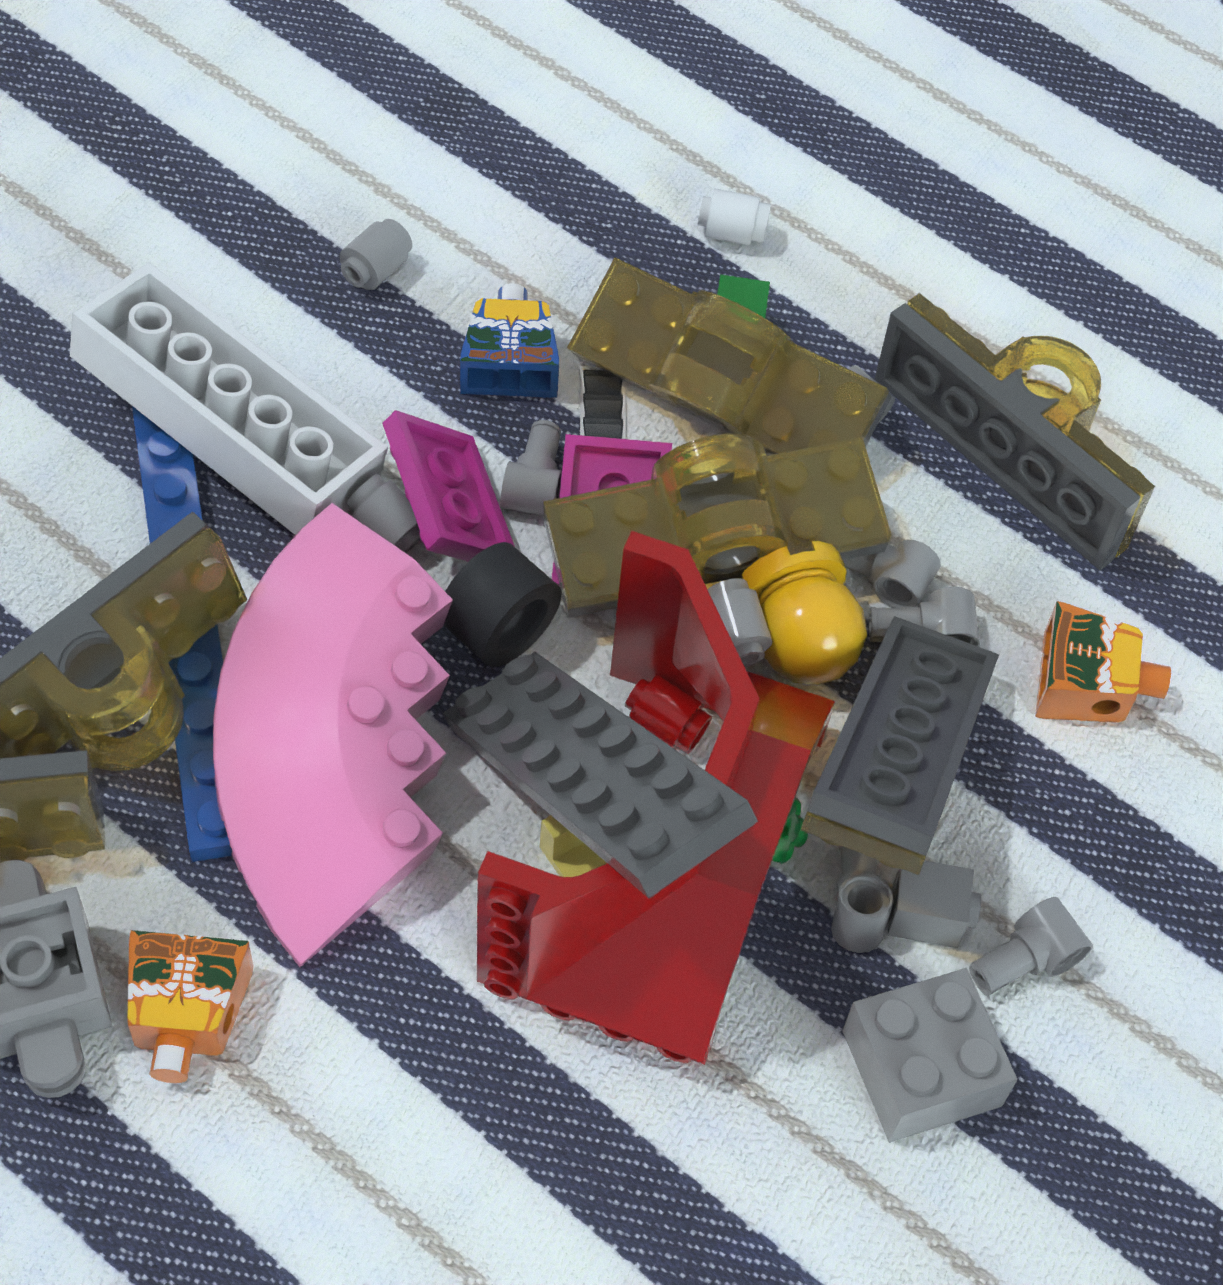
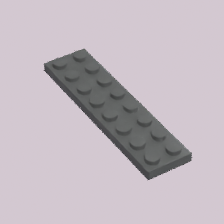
M537 652L520 656L510 661L504 667L502 674L484 686L474 687L465 691L457 698L455 705L442 713L451 730L648 898H651L758 822L748 800Z

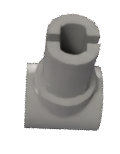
M547 420L534 422L525 453L518 457L517 462L509 461L507 463L500 499V507L502 509L543 516V510L557 507L562 471L558 470L555 462L561 438V429L555 423Z
M903 540L899 542L897 547L888 544L885 552L843 560L846 567L867 576L868 582L873 584L877 597L891 608L916 607L941 567L938 555L929 546L916 540Z
M962 587L938 589L928 595L926 602H919L918 607H870V642L883 641L895 616L980 647L974 594L968 589Z
M849 832L839 839L842 876L836 883L837 904L831 931L836 942L848 951L857 953L870 952L883 941L892 907L893 895L888 885L877 875L876 838L863 832L861 837L862 847H858L857 832Z
M1051 897L1024 913L1015 923L1014 929L1016 931L1010 934V941L972 962L971 966H969V971L980 991L984 995L989 996L1028 972L1037 975L1045 970L1049 977L1060 975L1082 961L1093 949V944L1059 898Z

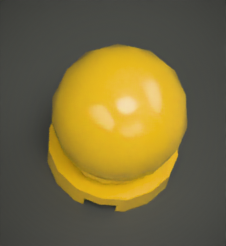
M812 541L814 551H804L790 555L787 546L779 548L755 561L744 570L742 577L747 581L749 589L757 592L771 635L772 645L764 652V658L778 675L788 681L799 684L818 685L839 679L858 661L867 637L863 608L850 590L843 585L846 581L847 570L839 551L832 544Z

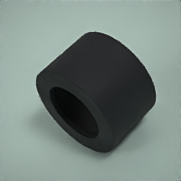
M497 543L474 556L457 573L445 592L453 601L444 626L487 666L500 667L522 655L544 633L559 608L562 591L559 585L511 543Z

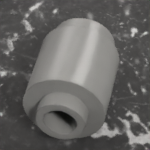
M385 219L383 222L377 221L371 224L340 252L341 272L345 279L351 285L358 288L361 287L366 290L377 288L407 261L408 252L412 249V240L409 233L400 223L393 219Z
M375 474L362 484L347 500L346 504L354 511L352 517L405 553L421 540L420 529L411 504L406 495L392 480L385 482L379 474Z
M729 579L711 586L708 591L744 666H750L761 661L765 656L764 652L772 645V639L757 592L749 589L748 583L744 579Z

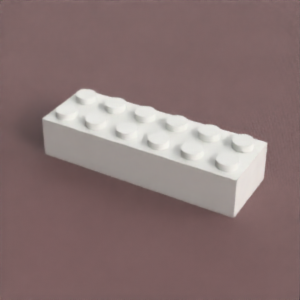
M150 262L72 313L71 358L295 535L331 503L346 513L350 511L351 508L346 502L351 495L375 474H379L381 477L388 446Z

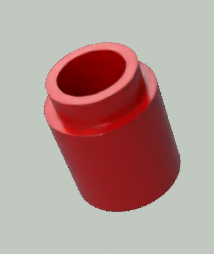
M656 675L650 682L642 678L635 685L625 702V707L631 710L629 718L675 750L679 748L686 754L691 753L712 720V716L702 710L704 707L702 702L660 675Z

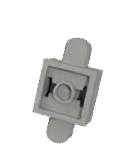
M21 860L5 861L0 864V1059L17 1054L23 1079L36 1095L46 1098L62 1097L73 1091L83 1080L85 1062L79 1036L113 1027L90 928L77 887L47 894L39 871L30 862Z

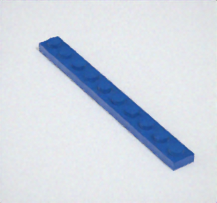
M132 406L149 542L152 543L192 511L203 521L193 453ZM215 602L162 643L163 651H171L178 646L183 650L181 654L176 656H168L164 653L188 846L192 862L232 856V848L218 808L214 779V709L220 672L223 666L218 622L213 621L209 617L216 615Z

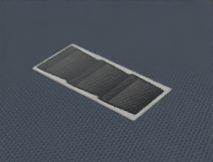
M580 368V435L626 439L625 381L601 369Z

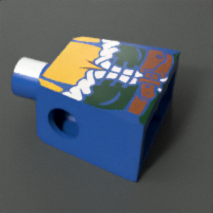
M514 283L505 284L500 287L498 299L481 298L476 301L460 355V394L557 398L559 355L549 305L544 301L528 300L526 288Z

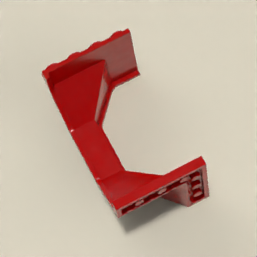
M632 531L623 551L610 676L637 684L642 678L650 682L656 675H660L704 704L703 708L716 712L724 723L705 771L748 800L758 822L651 898L646 897L608 863L579 876L561 877L487 851L478 871L477 982L483 983L489 992L498 997L510 1000L521 997L540 1004L545 1012L555 1018L566 1021L578 1018L597 1025L601 1032L615 1040L630 1042L635 1039L657 1047L661 1055L679 1063L695 1061L705 1065L714 1041L722 1006L758 898L806 768L816 747H822L835 701L746 671L689 549Z

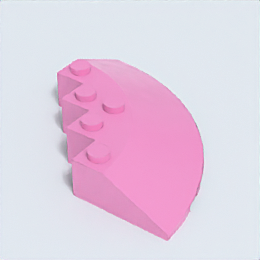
M333 503L295 535L273 560L251 593L232 633L220 672L214 709V779L221 819L225 824L232 848V856L239 873L242 872L245 882L257 902L256 907L269 929L299 967L304 965L433 855L443 834L411 797L437 776L446 752L416 719L440 700L450 676L421 644L443 627L453 599L414 558Z

